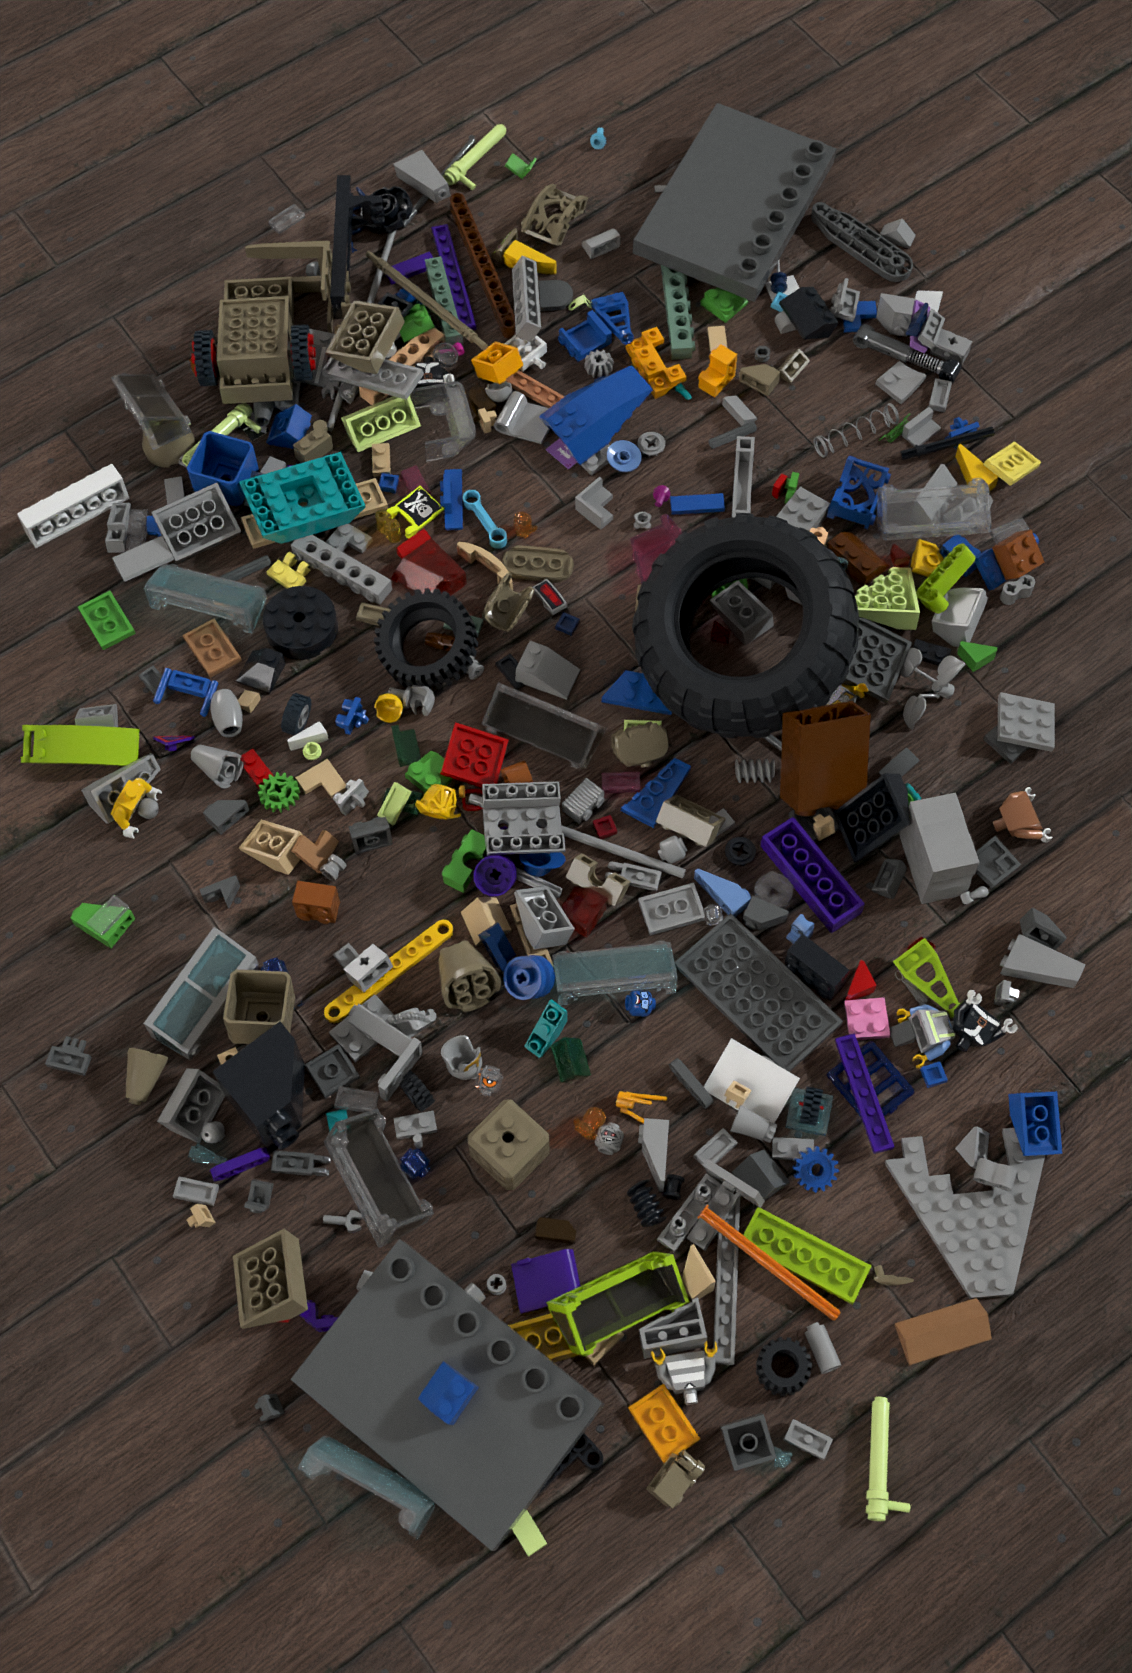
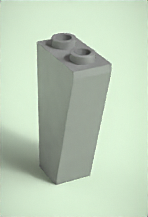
M1019 934L1017 939H1012L1009 944L1008 950L1011 952L1009 956L1004 955L1000 966L1003 967L1000 974L1074 988L1083 972L1085 964Z

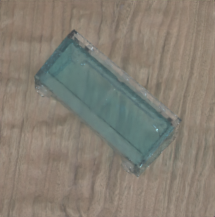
M175 564L161 565L144 587L150 608L159 610L161 605L166 607L167 604L230 619L236 626L238 623L244 627L243 631L250 634L253 633L267 600L265 589L261 586H252L181 568Z
M656 941L654 944L571 953L560 951L553 954L557 1002L560 1006L568 1005L567 1000L572 997L574 1000H578V996L656 988V991H661V988H664L666 994L676 993L677 972L670 942Z
M324 1435L308 1448L298 1466L300 1472L313 1481L321 1474L329 1476L333 1470L401 1509L399 1513L400 1525L409 1531L408 1534L417 1540L420 1538L437 1506L433 1500L410 1481L327 1435Z

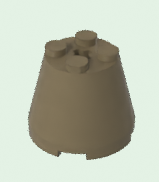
M155 405L144 418L143 451L147 459L156 466L168 468L170 465L178 464L179 460L182 461L180 457L195 445L194 435L177 411L170 407Z
M464 940L440 950L438 960L440 984L446 1006L450 1009L456 1008L461 1009L462 1012H467L490 1002L489 998L496 991H499L501 987L500 977L492 965L469 941Z

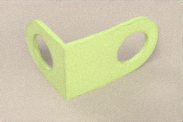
M581 295L569 304L568 309L572 311L584 303L589 308L592 305L584 295Z

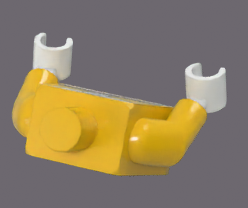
M142 778L127 781L111 811L114 820L123 829V835L133 839L135 838L133 832L138 833V828L129 826V820L145 794L156 801L158 800L156 799V794H162L161 790L152 787Z

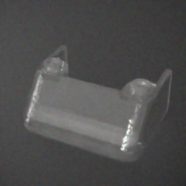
M454 381L414 388L411 393L414 409L429 406L432 414L436 416L446 415L452 436L425 442L426 462L456 456L476 436V428L464 386L460 382Z

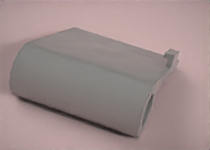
M514 391L495 421L494 428L502 434L542 444L549 429L539 416L549 408L528 403L522 393Z

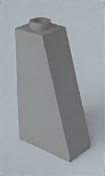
M423 150L394 163L396 175L400 180L437 203L451 196L448 183Z

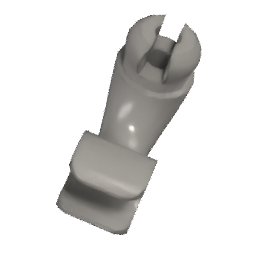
M981 886L971 893L968 891L961 894L960 898L963 904H970L974 901L973 899L988 896L989 892L986 887Z

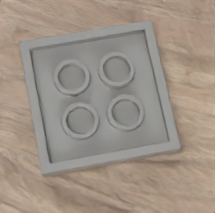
M1000 692L998 696L997 741L1052 752L1055 748V704Z

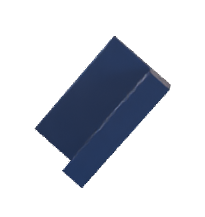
M497 922L478 936L495 967L503 972L507 966L506 962L516 956V953L500 924Z

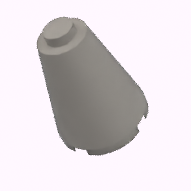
M197 745L191 751V760L221 788L230 787V783L233 780L236 782L242 773L243 762L240 759L242 758L241 755L238 753L205 745Z

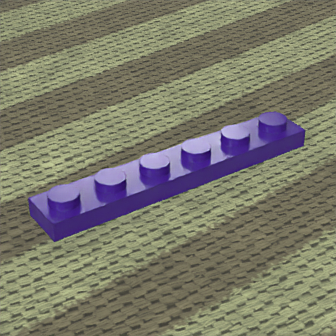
M855 1033L836 1038L835 1044L873 1153L877 1154L894 1149L890 1132Z

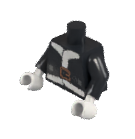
M426 356L423 358V363L415 364L416 368L423 370L424 375L414 388L413 396L446 395L445 386L447 384H455L454 375L449 374L445 368H441L439 362H433L432 357Z
M969 990L967 993L968 999H964L954 1010L953 1030L960 1037L956 1047L963 1052H967L970 1046L984 1047L1006 1035V1031L1014 1033L1018 1028L1016 1024L1008 1027L1009 1024L1013 1023L1012 1019L1009 1018L1004 1021V1026L1001 1027L1002 1023L979 1005L982 1001V996L980 993L975 996L974 990Z

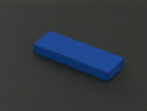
M723 493L670 497L672 515L725 511Z

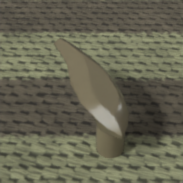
M881 1265L874 1267L876 1274L874 1280L880 1284L901 1285L914 1282V1279L885 1275Z

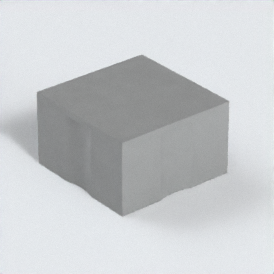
M956 793L910 802V825L901 830L899 836L921 904L958 897L968 892L971 879L980 862Z

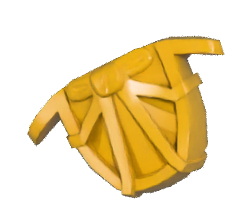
M433 784L420 801L416 800V808L426 816L437 819L461 817V813L454 814L457 807V799L453 788Z

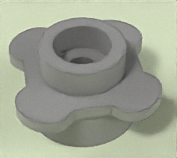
M639 512L634 515V527L636 529L651 528L650 514Z

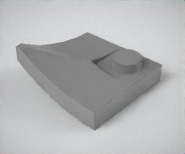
M899 361L876 380V385L898 403L902 404L926 379V375L909 368Z

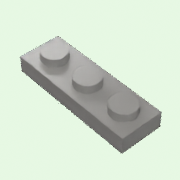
M933 309L928 312L918 337L921 344L930 349L935 346L945 318Z

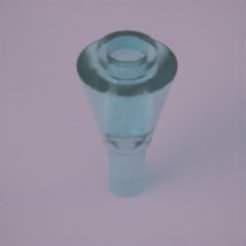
M199 1143L196 1146H191L188 1155L192 1163H215L219 1165L227 1161V1158L215 1155V1153Z

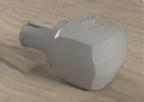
M412 685V687L408 686L405 691L390 687L388 690V694H394L403 701L405 708L411 707L414 714H417L416 708L422 706L423 715L428 716L435 702L432 690L426 686Z

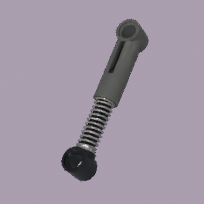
M867 324L861 325L853 338V343L859 348L865 349L868 347L905 363L909 360V362L917 364V366L920 365V367L923 366V368L934 371V373L936 372L941 380L954 383L962 369L961 364L956 360L949 359L945 362H939L938 359L936 361V358L927 357L928 355L925 356V353L922 355V352L920 354L919 351L916 352L915 350L914 352L910 345L875 332L874 328Z

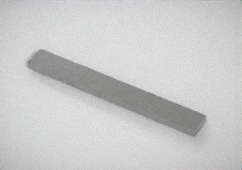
M740 1199L725 1220L738 1232ZM718 1232L713 1348L715 1346L714 1342H716L718 1348L715 1354L716 1364L734 1365L738 1246L720 1232Z

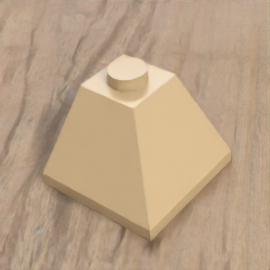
M694 1244L690 1246L682 1277V1282L690 1302L697 1297L700 1299L711 1293L716 1282Z

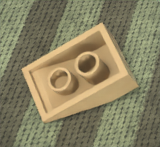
M261 819L239 849L273 870L289 875L300 861V858L292 853L291 850L299 836L303 834L300 831Z

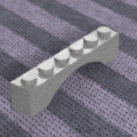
M737 436L732 517H735L737 513H750L755 437Z

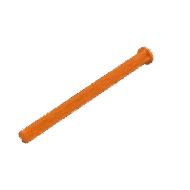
M709 1205L705 1206L697 1217L698 1219L701 1217L834 1321L838 1318L840 1310L708 1208Z

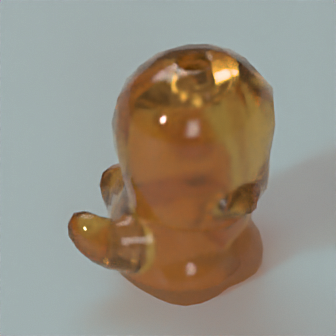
M518 512L514 516L515 533L518 536L527 538L537 530V525L532 527V518L528 513Z
M598 1107L589 1108L584 1114L582 1121L577 1117L574 1119V1129L586 1140H595L597 1134L594 1132L604 1124L606 1120L605 1113Z

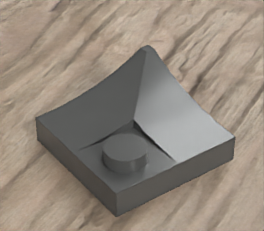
M996 836L976 851L980 863L975 873L991 889L1021 866L1019 861Z

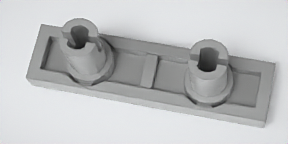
M706 1173L657 1238V1241L674 1253L699 1220L697 1217L705 1206L709 1205L722 1184Z

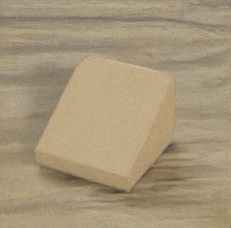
M245 690L238 699L241 709L252 713L261 700L260 694Z

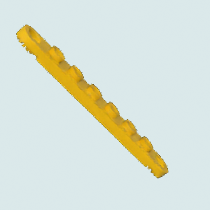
M447 920L437 921L391 956L389 959L393 967L369 989L363 992L353 985L330 1002L324 1009L327 1021L333 1024L339 1023L349 1015L354 1005L365 1003L374 994H378L441 946L443 942L453 935L452 924ZM445 926L449 928V931L446 934H440L438 928ZM331 1009H339V1015L337 1017L329 1016Z

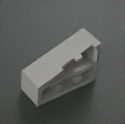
M698 1297L693 1299L691 1303L675 1309L671 1314L665 1317L662 1316L639 1329L644 1359L651 1358L652 1350L655 1357L660 1356V1348L666 1355L704 1347V1343L707 1341V1334Z

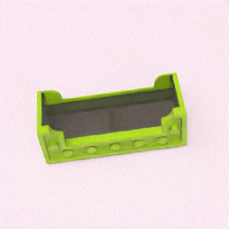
M651 1252L546 1303L572 1353L584 1357L594 1352L593 1349L596 1348L597 1343L664 1310L674 1312L675 1309L689 1303V1299L673 1254Z

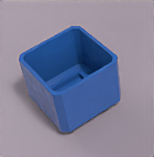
M208 431L204 433L187 466V471L194 493L218 483L227 503L232 506H239L245 499L239 481L249 479L251 472H258L259 468L251 442Z

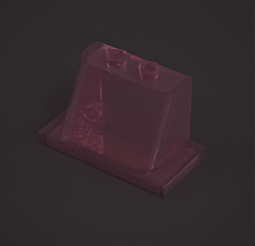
M667 514L660 516L662 524L630 538L634 552L632 553V558L637 564L636 573L641 579V583L647 581L652 571V564L660 553L665 554L675 544V539L682 534L681 529Z

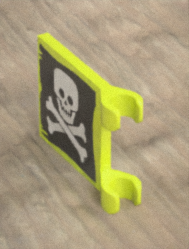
M419 486L395 506L387 509L386 518L391 521L400 513L412 525L405 529V536L409 539L443 512L444 508Z

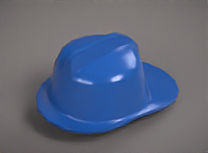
M560 852L519 854V860L524 864V871L536 877L548 874L551 869L562 866L566 861L565 856Z

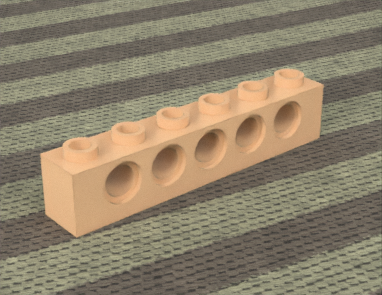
M434 327L410 339L402 349H399L395 355L387 360L415 367L416 363H423L424 357H433L446 346L445 335ZM359 386L360 397L371 405L381 402L389 396L388 394Z

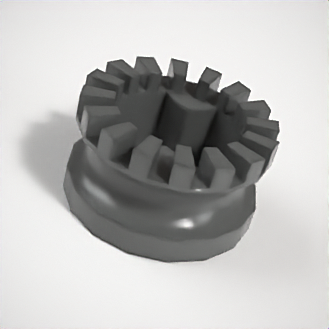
M759 346L755 349L754 358L759 363H766L770 357V349L766 346Z

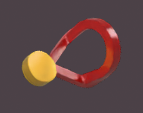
M460 785L459 797L462 798L463 809L465 811L483 809L480 806L467 805L465 799L466 793H479L482 795V790L465 789L464 785Z

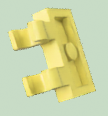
M288 552L283 562L278 559L269 568L267 575L287 589L294 586H303L306 582L304 576L310 572V569L308 568L309 564L302 561L297 570L294 571L291 567L297 560L295 559V554Z

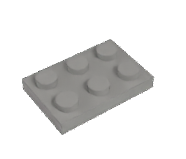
M694 883L638 898V903L650 936L706 920V915Z
M375 994L362 1004L363 1007L384 1021L390 1015H394ZM349 1015L334 1027L329 1034L356 1063L374 1048L378 1042L348 1023L351 1017Z

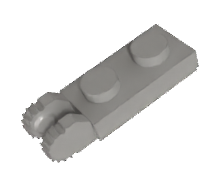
M609 862L608 868L618 872L622 871L620 876L631 881L630 886L657 892L662 874L661 871L628 863ZM607 872L605 874V878L607 879V877L611 875L612 872Z

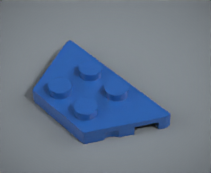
M626 670L602 696V703L672 715V712L666 708L653 692L643 673Z

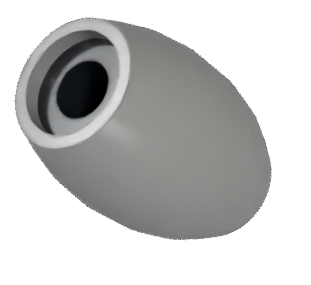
M221 689L214 692L211 699V715L215 727L223 737H234L241 732L243 722L238 699L229 689Z

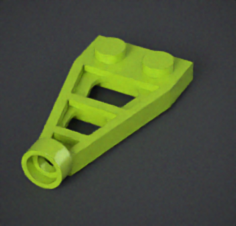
M924 938L894 960L893 963L907 980L944 1008L949 1016L953 1018L954 1010L960 1003H958L937 953ZM926 962L932 964L936 973L935 978L930 982H925L916 975V970ZM937 981H942L947 989V994L942 998H939L931 990V986ZM950 1004H956L953 1008L949 1009Z

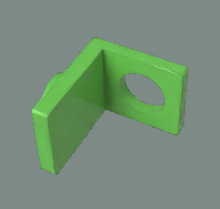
M512 153L505 167L523 179L537 159L534 158L528 165Z

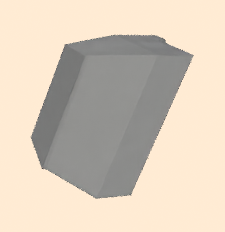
M982 588L950 589L943 596L949 602L948 608L940 614L935 613L932 619L933 632L950 645L959 647L960 641L970 643L988 597Z

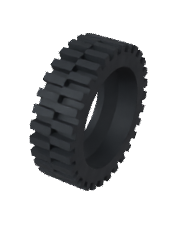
M424 588V593L422 594L417 589L414 590L415 595L413 596L410 592L405 593L406 599L404 600L400 596L396 598L397 605L391 602L388 605L390 612L383 611L382 615L385 619H379L377 624L380 628H375V634L377 635V637H374L375 651L388 673L403 687L405 685L407 687L421 685L433 691V686H436L440 690L443 689L442 683L445 682L447 686H450L452 684L450 679L454 677L456 680H459L461 677L458 673L462 671L465 674L468 671L465 665L471 666L473 660L470 656H476L477 652L474 647H478V641L476 640L478 634L467 610L455 596L452 595L450 597L449 593L445 591L441 594L439 589H434L432 594L429 588ZM427 620H438L449 625L454 632L455 641L449 652L442 659L427 666H413L406 660L403 652L404 640L408 632L415 625Z

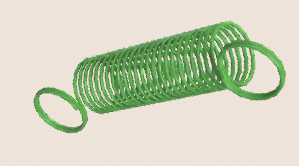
M910 413L892 431L880 438L879 441L885 437L890 442H893L903 432L902 427H904L902 424H907L906 420Z

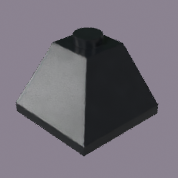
M268 648L252 651L236 682L270 694L286 665L283 654Z

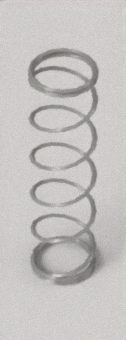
M891 403L886 404L883 413L879 410H873L870 414V420L864 416H859L856 426L846 422L842 427V433L836 429H831L828 434V440L821 435L814 438V446L817 453L823 458L828 454L827 446L822 438L828 442L831 452L834 453L833 446L829 441L831 431L839 432L842 435L845 446L848 447V442L843 435V429L846 424L855 427L858 438L862 440V435L857 429V422L860 418H866L870 422L873 433L876 434V429L871 422V415L874 411H878L884 416L887 427H890L889 421L896 425L899 422V415L895 406ZM888 405L895 413L896 422L889 415ZM817 439L822 443L825 455L820 452Z

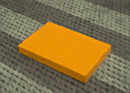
M664 1384L628 1407L629 1412L663 1464L672 1453L679 1455L678 1453L681 1450H687L700 1441V1437Z

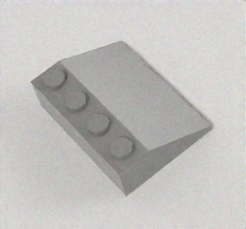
M218 483L151 512L161 535L174 557L173 561L175 564L232 539L241 533Z

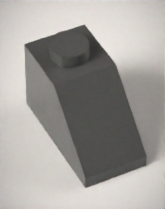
M217 800L215 803L208 805L203 814L206 821L222 835L248 813L249 808L245 800Z
M752 896L743 915L742 923L750 929L761 931L785 923L789 911Z
M1031 908L1019 920L1025 937L1053 950H1056L1067 939L1047 915L1034 908Z

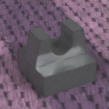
M277 1394L263 1395L258 1398V1402L254 1405L256 1410L262 1409L263 1415L259 1417L261 1422L278 1418L285 1414Z

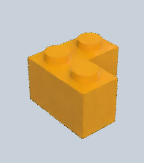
M722 344L711 351L708 368L705 371L703 370L698 376V388L714 398L735 377L737 354Z

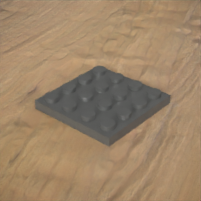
M859 617L858 647L844 682L851 686L864 683L868 688V692L864 693L887 703L912 642L865 618Z

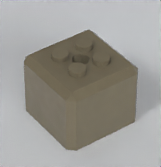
M236 969L230 973L223 1020L228 1037L233 1043L250 1044L280 1021L290 1033L295 994L291 976L287 972ZM261 1015L268 1017L263 1022L258 1021L257 1018Z
M511 1099L503 1100L468 1135L470 1156L506 1190H515L550 1154L549 1134ZM507 1133L514 1136V1140L510 1143L502 1140V1137Z

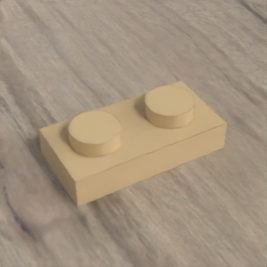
M389 443L372 444L373 477H381L382 473L391 474Z

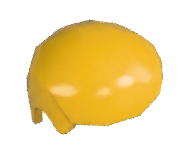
M388 693L380 695L374 706L377 710L376 716L388 723L398 721L403 711L400 698Z

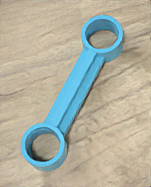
M476 490L466 491L463 494L464 507L468 510H473L489 534L490 545L496 549L503 548L507 544L506 531L496 527L481 505L479 492ZM470 497L478 499L474 503H469L466 501ZM496 535L504 537L501 541H494L492 538Z

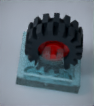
M806 1086V1090L794 1088L791 1094L785 1128L826 1137L833 1096L823 1094L822 1089Z

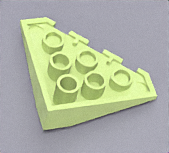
M892 567L889 569L887 576L884 577L881 574L873 580V585L870 587L864 585L857 590L855 599L859 617L896 629L916 630L920 610L911 568Z

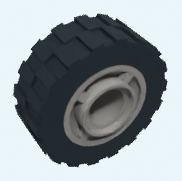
M298 693L290 697L281 721L283 732L296 735L304 730L311 711L312 703L310 697Z

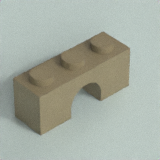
M582 853L576 856L566 878L571 880L572 884L585 888L589 894L602 898L609 905L615 906L620 903L631 881L615 872L609 875L605 882L600 881L595 875V868L598 862Z

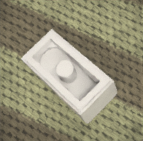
M317 722L287 741L292 751L303 748L308 742H315L317 744L328 740V735L322 724Z

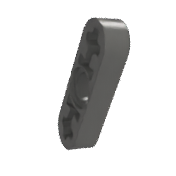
M679 1058L669 1063V1068L704 1109L714 1103L711 1095Z

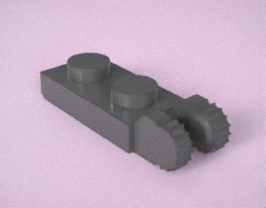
M274 1151L271 1172L329 1176V1170L314 1168V1162L329 1164L331 1163V1158L315 1155L314 1153Z

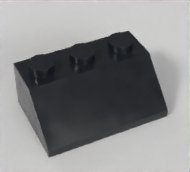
M800 287L779 302V305L803 339L829 338L838 324L834 314L829 310L814 287Z

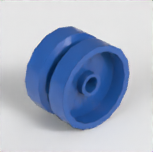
M543 956L515 957L508 962L504 970V985L509 994L516 999L528 1000L544 997L554 986V968Z

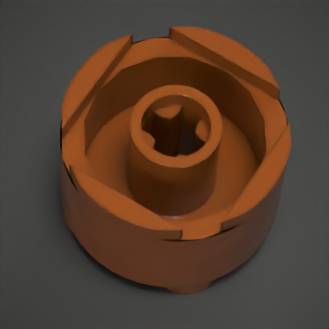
M525 760L500 770L505 783L533 782Z

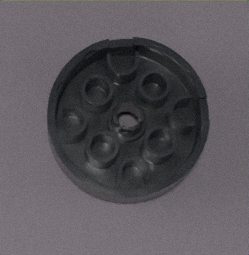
M294 586L284 589L273 596L264 609L263 626L270 646L277 652L282 653L286 658L294 660L314 658L319 656L320 652L327 647L330 648L336 639L338 620L335 607L331 599L316 588Z

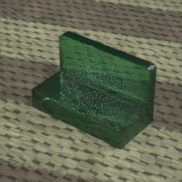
M399 725L391 726L399 766H408L413 762H418L421 756L415 730L410 729L400 732Z
M563 1037L551 1045L561 1082L567 1083L577 1076L588 1077L591 1075L580 1038Z

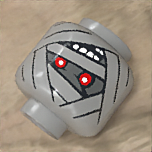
M608 1123L607 1125L600 1126L595 1138V1145L598 1147V1151L607 1155H613V1153L618 1152L621 1148L624 1134L617 1124Z

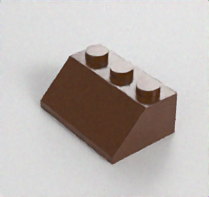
M840 532L828 542L827 548L832 550L838 557L845 572L862 587L870 584L890 566L852 532Z

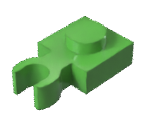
M792 472L791 479L787 478L785 489H788L785 504L796 492L799 473Z

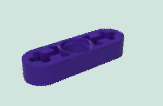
M259 1148L211 1168L210 1172L214 1181H221L269 1161L270 1156L267 1148Z

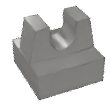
M1003 980L996 986L994 1004L1003 1006L1006 1002L1013 1003L1014 999L1019 997V990L1011 988L1010 981Z

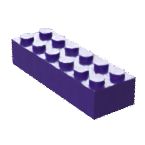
M794 817L762 836L761 848L830 933H833L863 912L865 903Z

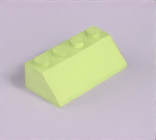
M393 396L341 418L347 435L357 452L372 447V444H380L421 426L410 396L407 400Z

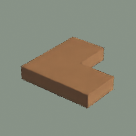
M322 830L315 844L304 835H300L291 852L317 873H321L320 868L327 864L328 858L332 855L339 841L326 830Z

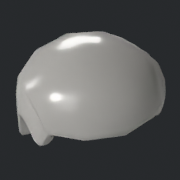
M510 382L488 384L485 391L493 402H504L510 397L512 386Z

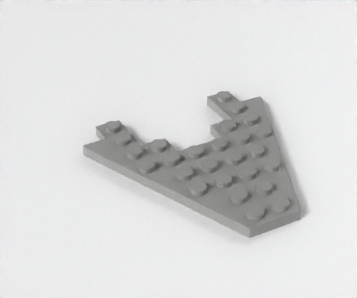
M1014 1128L1002 1130L1008 1166L1017 1169L1011 1191H1005L992 1186V1191L953 1194L950 1174L929 1176L922 1136L902 1138L901 1145L904 1158L885 1161L889 1172L970 1300L974 1298L1012 1296L1014 1294L1045 1155L1023 1156Z

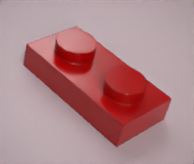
M254 749L241 756L243 769L258 788L259 785H264L263 779L269 780V774L274 777Z

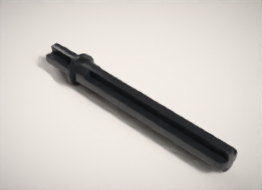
M988 427L918 446L916 444L914 448L900 451L901 459L906 460L914 457L919 459L920 456L927 455L928 453L992 437L995 435L994 428Z

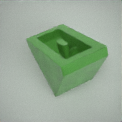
M960 641L957 654L974 672L994 660L997 647Z

